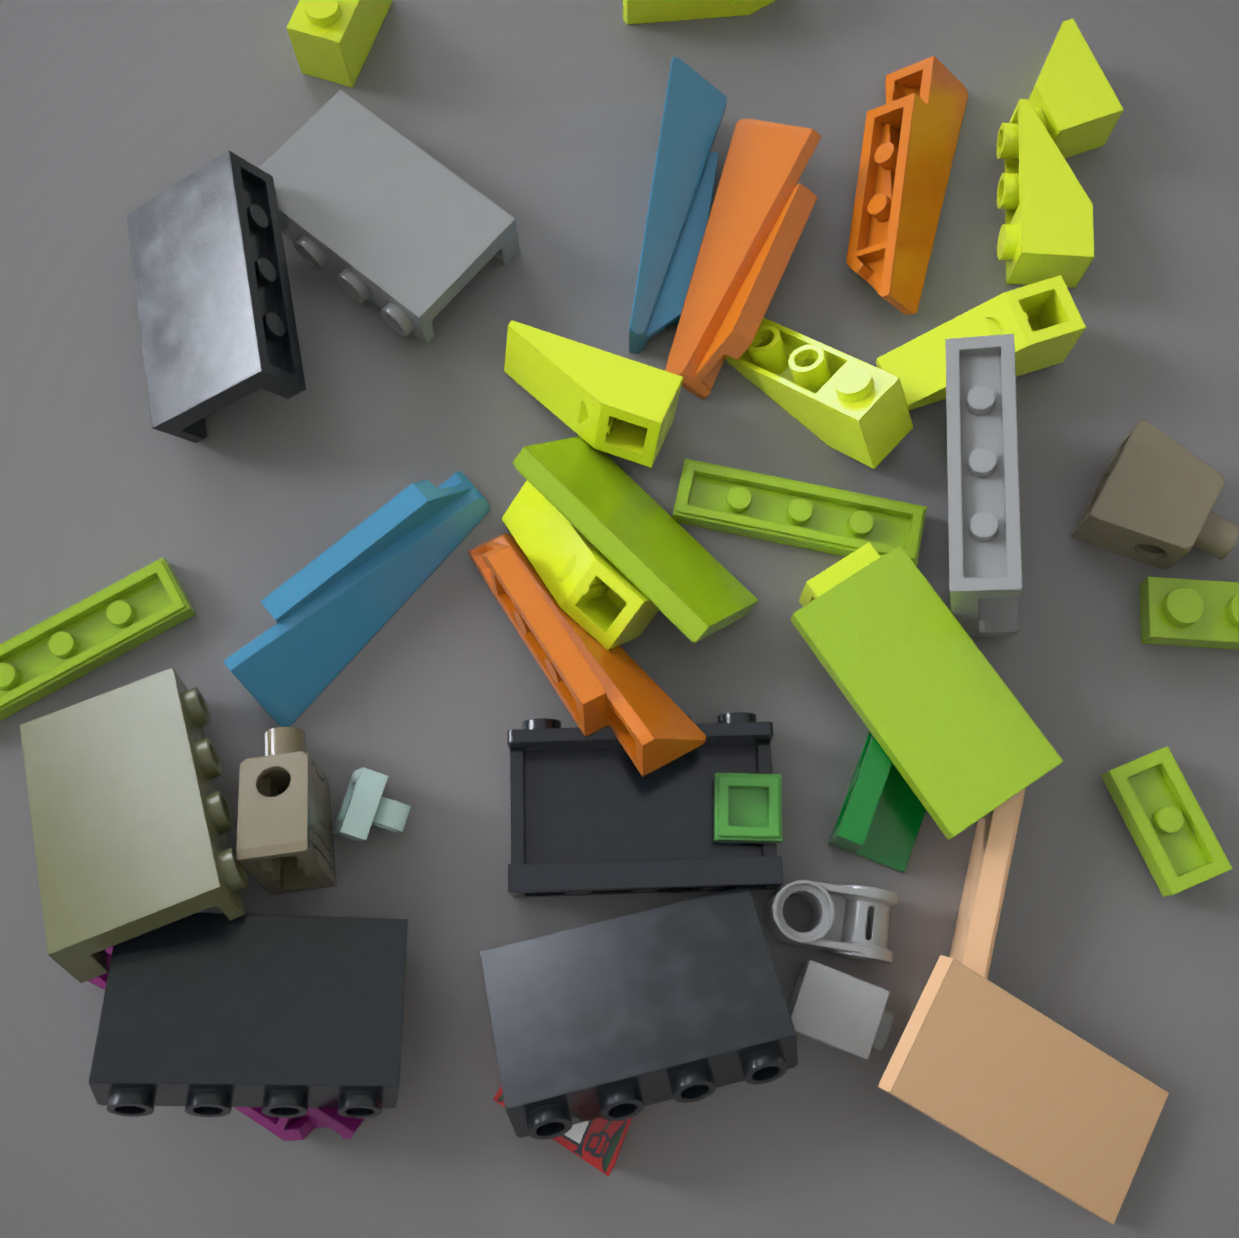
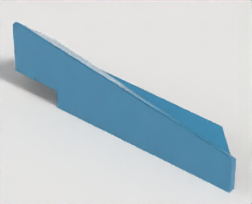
M672 57L631 314L629 353H640L645 349L647 340L673 323L678 326L711 211L719 153L711 152L725 114L727 97L677 57Z
M461 471L455 472L453 476L439 487L434 486L428 479L410 484L260 602L277 621V624L223 661L224 664L281 727L291 726L490 512L488 501Z

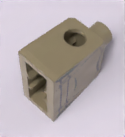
M288 726L270 729L265 733V756L247 758L240 764L236 860L271 895L337 886L333 834H331L333 828L328 780L312 755L305 751V732L302 729Z

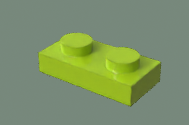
M1148 576L1139 584L1141 644L1239 650V582Z
M1168 746L1101 775L1163 897L1174 895L1233 869Z

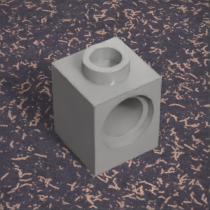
M812 960L802 962L787 1004L796 1034L864 1060L869 1059L872 1048L879 1051L882 1050L889 1036L894 1018V1011L885 1008L890 991Z

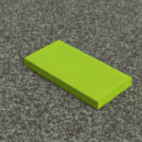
M580 436L524 446L513 461L514 468L692 642L696 643L745 617L759 601L607 454L594 449Z
M898 545L792 614L790 621L948 840L1064 762L901 545Z

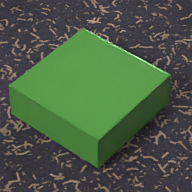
M715 773L714 843L780 844L783 841L782 774Z

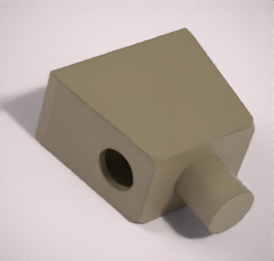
M1140 419L1116 449L1071 537L1160 569H1169L1183 558L1193 546L1220 560L1224 559L1239 538V525L1211 511L1225 484L1222 474L1151 423Z

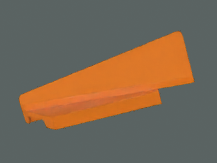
M935 56L887 74L885 81L886 104L867 111L846 264L855 273L867 281L883 299L904 315L916 314L918 311L968 100L966 87Z
M746 118L739 120L735 125L665 368L667 372L682 376L681 386L701 400L711 393L712 386L726 356L738 360L752 344L818 198L801 183L797 184L821 138V135L814 129Z
M504 533L468 550L470 559L585 737L609 725L642 777L705 743L706 736L700 728L620 645L607 650L560 608L512 535Z

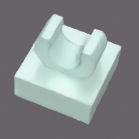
M362 767L353 771L331 834L357 842L366 841L371 825L394 833L397 831L403 832L411 806L381 797L388 776Z

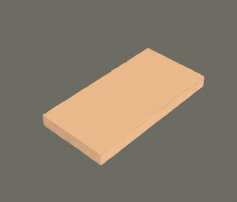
M940 955L878 1085L879 1088L1113 1225L1169 1095L1164 1089L959 961Z

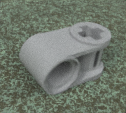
M795 880L774 891L767 899L763 910L764 923L769 934L778 942L789 946L831 952V955L861 961L892 963L893 952L887 948L890 909L898 905L899 894L874 887L834 885L809 880ZM789 895L803 897L809 902L813 910V921L806 932L793 930L787 925L783 917V905Z

